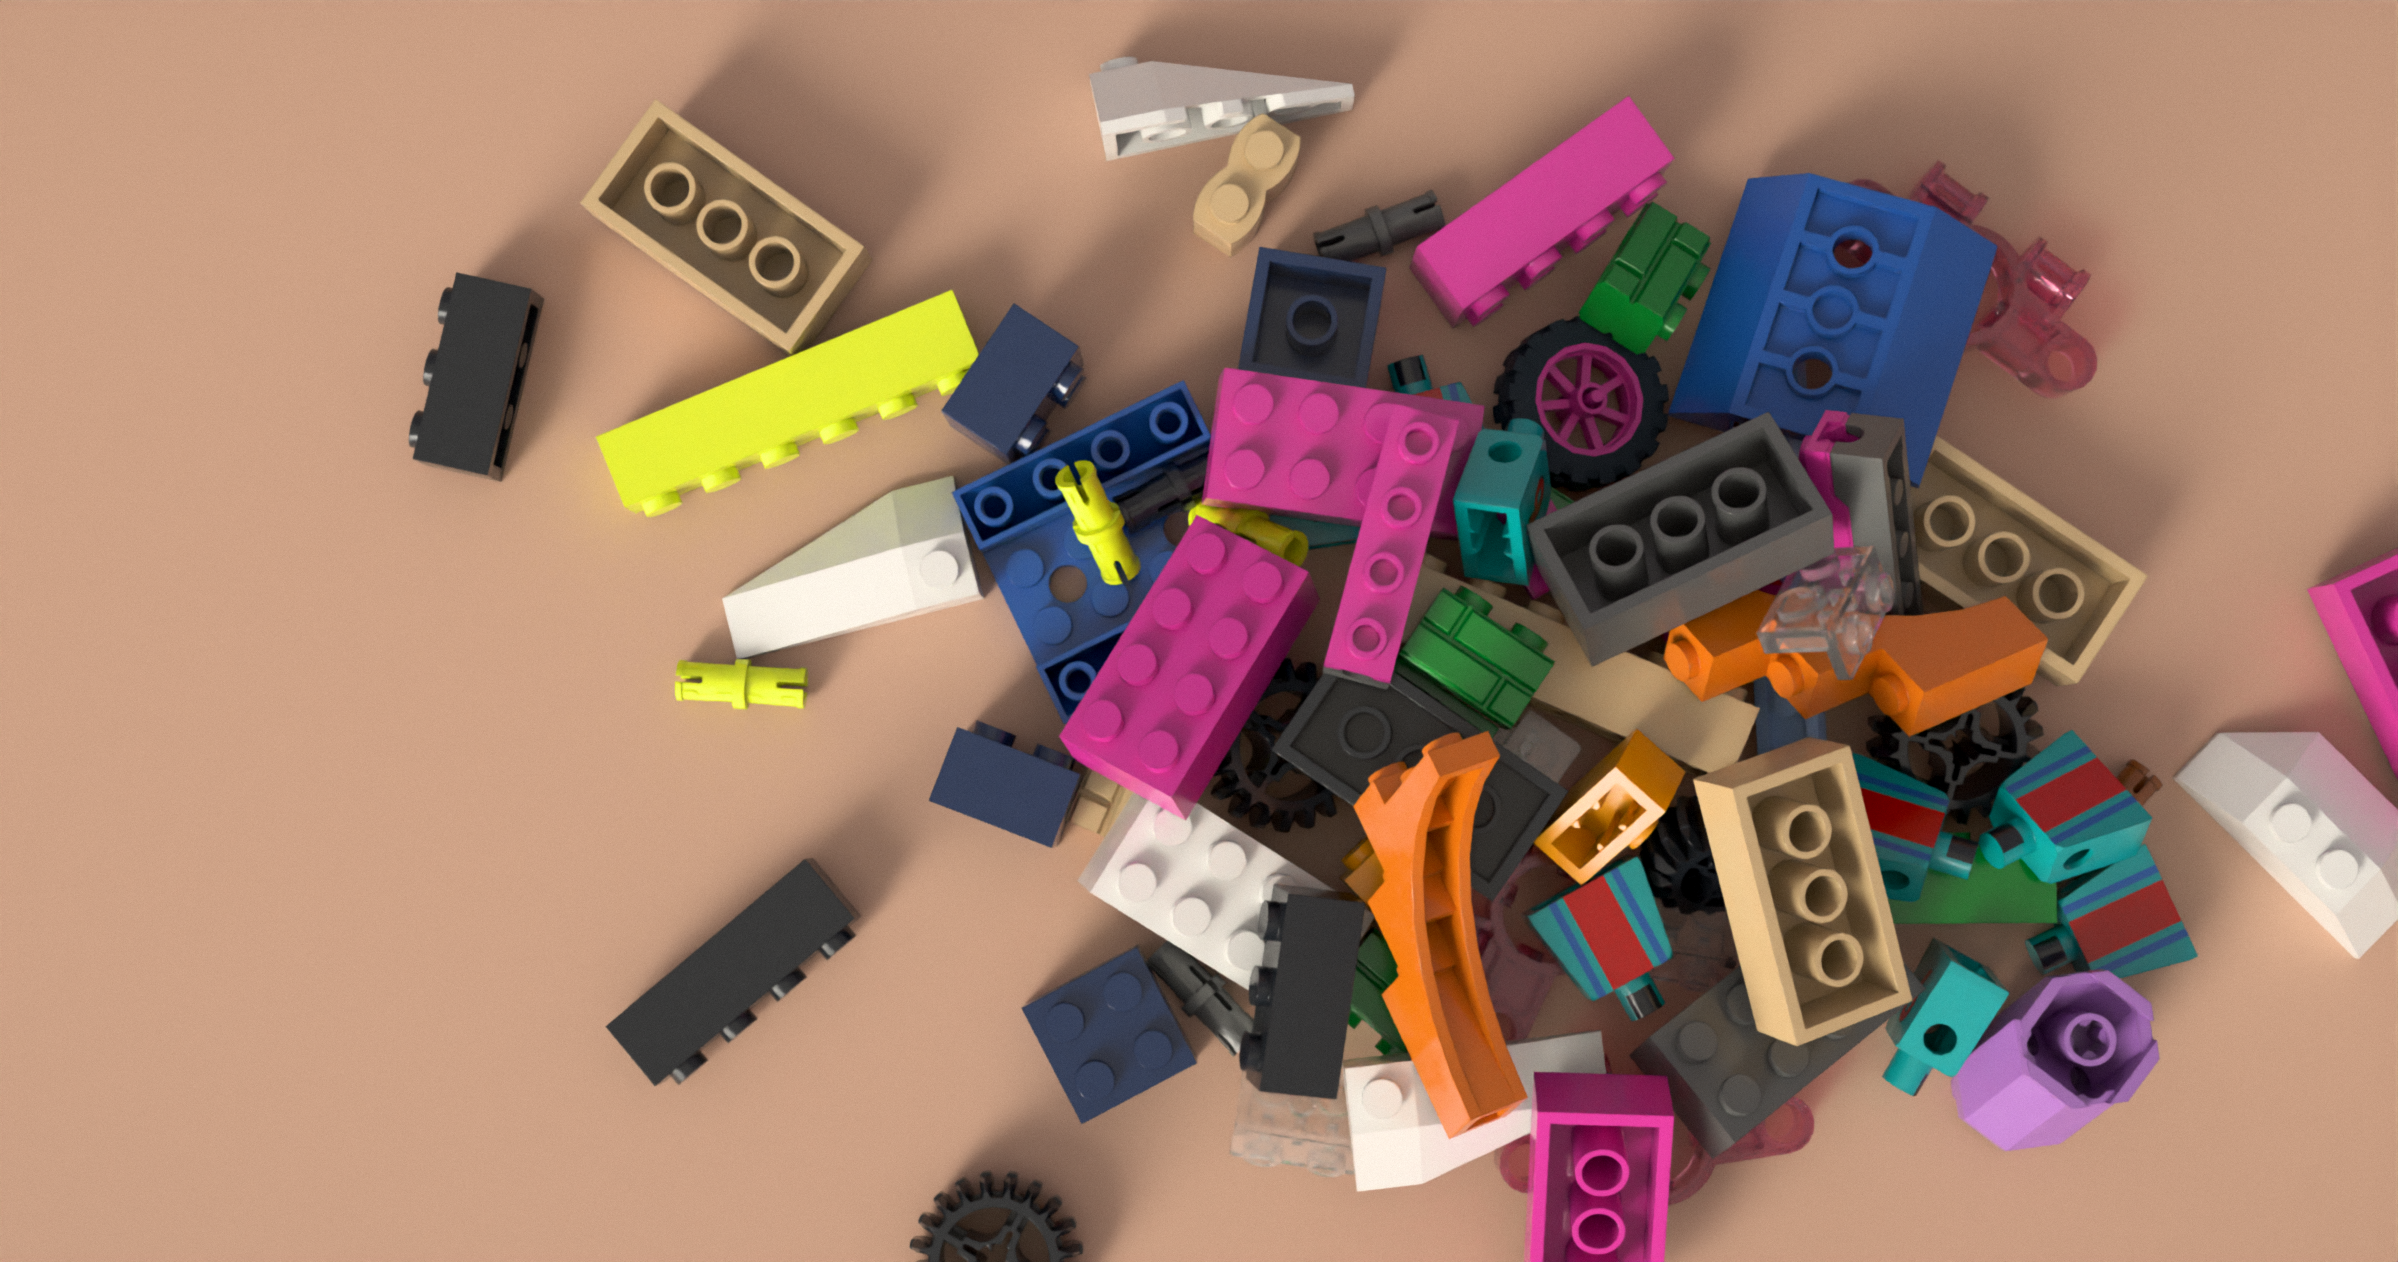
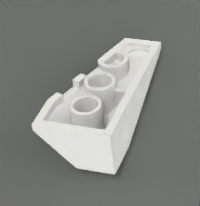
M1122 57L1109 60L1100 65L1101 72L1089 74L1106 161L1235 135L1250 120L1262 113L1283 125L1350 111L1353 108L1355 98L1353 85L1349 83L1156 61L1138 64L1136 57Z
M954 476L889 492L722 598L737 659H747L984 599L965 519L952 494L953 491L957 490Z
M1593 1030L1505 1041L1528 1098L1506 1117L1451 1139L1448 1138L1408 1052L1342 1060L1357 1192L1423 1184L1531 1133L1534 1072L1606 1074L1601 1031Z

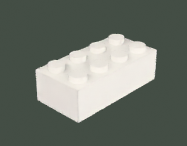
M1134 792L1077 880L1093 895L1249 990L1250 977L1254 966H1262L1265 940H1260L1258 921L1262 903L1264 900L1271 901L1273 885L1280 884L1336 891L1198 803H1196L1185 821ZM1366 909L1364 910L1360 939L1374 919V914Z

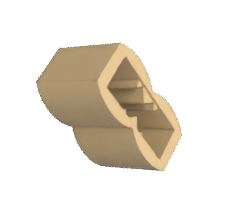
M1264 113L1250 120L1241 129L1232 144L1228 158V167L1217 172L1201 190L1194 207L1193 234L1229 257L1242 251L1252 241L1260 228L1265 204L1277 198L1290 183L1298 163L1301 137Z

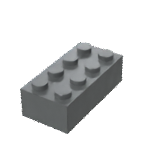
M1769 412L1526 525L1534 563L1592 667L1834 554L1832 513Z
M1904 963L1913 1000L1926 988ZM1740 965L1647 1038L1629 1056L1644 1075L1668 1077L1673 1111L1709 1156L1714 1159L1744 1137L1908 1003L1802 1045L1795 1046L1757 1031Z

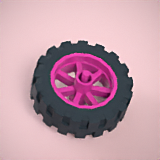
M1576 316L1571 320H1557L1529 335L1520 342L1521 344L1518 348L1511 351L1502 364L1505 367L1504 373L1496 378L1493 394L1499 395L1498 404L1493 407L1495 424L1501 423L1502 430L1505 431L1506 425L1510 420L1524 418L1536 422L1543 428L1551 487L1558 488L1563 485L1569 487L1568 491L1578 492L1606 486L1636 472L1642 467V461L1650 458L1657 450L1660 443L1656 441L1659 433L1665 431L1668 423V414L1663 413V403L1669 401L1667 384L1661 385L1657 373L1662 371L1654 355L1648 357L1646 353L1637 355L1613 340L1612 333L1603 334L1582 321L1580 316ZM1567 359L1577 360L1575 386L1555 366L1556 363ZM1591 365L1602 371L1608 381L1602 385L1590 382ZM1545 377L1562 394L1557 400L1541 401ZM1615 389L1618 400L1619 412L1606 407L1607 393ZM1555 412L1558 420L1562 422L1557 432L1553 430L1546 420L1545 413ZM1594 417L1617 426L1611 439L1604 445ZM1577 423H1580L1588 449L1574 447L1566 442Z

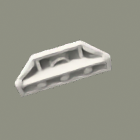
M2319 732L2216 733L2172 777L2354 958L2359 959L2398 920V809Z

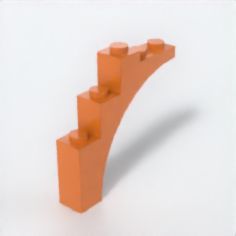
M1755 590L1668 631L1669 637L1663 659L1666 661L1674 677L1683 681L1701 702L1766 676L1774 690L1781 697L1786 698L1806 720L1869 693L1879 709L1884 714L1890 716L1911 737L2032 684L2048 638L2006 596L1961 610L1902 616L1862 615L1812 607Z
M1488 731L1466 739H1462L1458 732L1444 735L1430 742L1422 749L1421 752L1424 757L1416 766L1407 768L1405 762H1397L1376 771L1368 778L1369 787L1353 806L1384 870L1382 875L1384 883L1367 902L1398 965L1396 971L1399 976L1382 993V997L1449 1139L1506 1117L1528 1098L1507 1049L1490 999L1478 949L1471 900L1470 851L1474 815L1484 782L1500 757Z

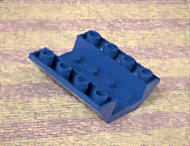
M1811 173L1748 178L1668 412L1669 416L1726 432L1733 428L1734 422L1743 424L1769 412L1784 436L1803 441L1806 435L1812 436L1825 410L1847 412V415L1858 413L1903 418L1910 486L1919 489L1998 246L1939 208ZM1859 240L1870 248L1872 256L1861 267L1846 268L1836 261L1833 253L1842 242ZM1817 359L1829 366L1832 376L1823 387L1806 389L1800 386L1794 379L1793 373L1795 368L1805 360Z
M1184 380L952 492L979 550L984 555L1037 665L1036 668L1064 725L1071 718L1177 546L1171 544L1165 537L1164 526L1172 514L1182 510L1179 509L1169 515H1165L1131 535L1126 527L1123 526V532L1135 555L1141 562V569L1133 579L1128 581L1120 562L1115 561L1116 569L1123 584L1109 585L1103 581L1101 571L1089 546L1080 543L1073 529L1075 517L1062 492L1058 489L1055 477L1062 468L1068 465L1076 483L1082 485L1081 477L1074 462L1090 461L1096 468V474L1109 502H1113L1112 497L1134 489L1161 474V467L1171 462H1174L1177 466L1207 452L1210 447L1211 435ZM1067 566L1079 569L1087 579V588L1083 596L1077 601L1069 603L1056 599L1050 588L1051 578L1054 573L1060 568Z

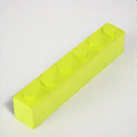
M950 290L596 436V439L624 507L634 513L644 510L646 517H654L679 507L682 504L680 495L703 486L706 493H711L737 483L741 480L740 470L761 461L765 469L787 463L800 456L798 446L821 437L824 444H831L845 439L859 431L856 422L880 413L883 420L903 415L918 406L915 398L938 388L941 396L953 394L978 357L979 351L953 290Z

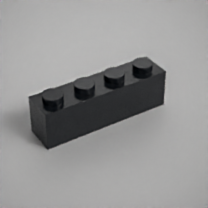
M813 858L804 859L605 1027L654 1086L665 1082L670 1077L680 1085L708 1061L701 1052L720 1035L727 1043H730L758 1019L751 1011L754 1006L769 994L778 1002L801 984L807 976L800 968L817 953L820 952L828 960L851 942L857 935L850 926L861 915Z

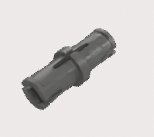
M1429 190L1423 195L1382 210L1375 205L1365 209V216L1323 232L1313 233L1319 257L1349 262L1376 252L1383 257L1394 253L1393 246L1442 229L1446 225L1440 205L1435 206L1437 202L1435 193Z
M1167 940L1146 961L1148 966L1185 1004L1181 1009L1190 1018L1195 1015L1212 1031L1234 1057L1240 1051L1244 1032L1252 1031L1254 1019L1223 988L1226 982L1218 974L1213 977L1192 955Z

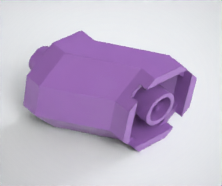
M2097 969L2044 977L1991 1021L1959 1072L1952 1078L1951 1089L1952 1095L1956 1100L1958 1117L2004 1151L2061 1144L2113 1104L2128 1102L2159 1061L2157 1040L2153 1039L2150 1021H2154L2151 1002L2109 970Z

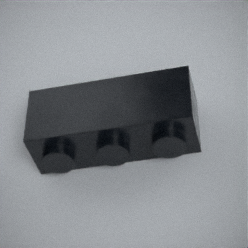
M456 272L453 288H445L439 303L438 322L444 325L439 348L431 349L424 367L423 382L425 386H429L424 411L418 410L415 413L410 426L409 446L415 448L413 460L435 468L502 482L544 298L534 290Z
M1274 884L1271 901L1264 900L1262 903L1258 921V934L1260 940H1265L1262 966H1254L1249 982V1002L1251 1005L1256 1006L1252 1031L1244 1032L1239 1053L1240 1069L1246 1071L1245 1078L1259 1092L1337 1100L1365 910V902L1351 893Z

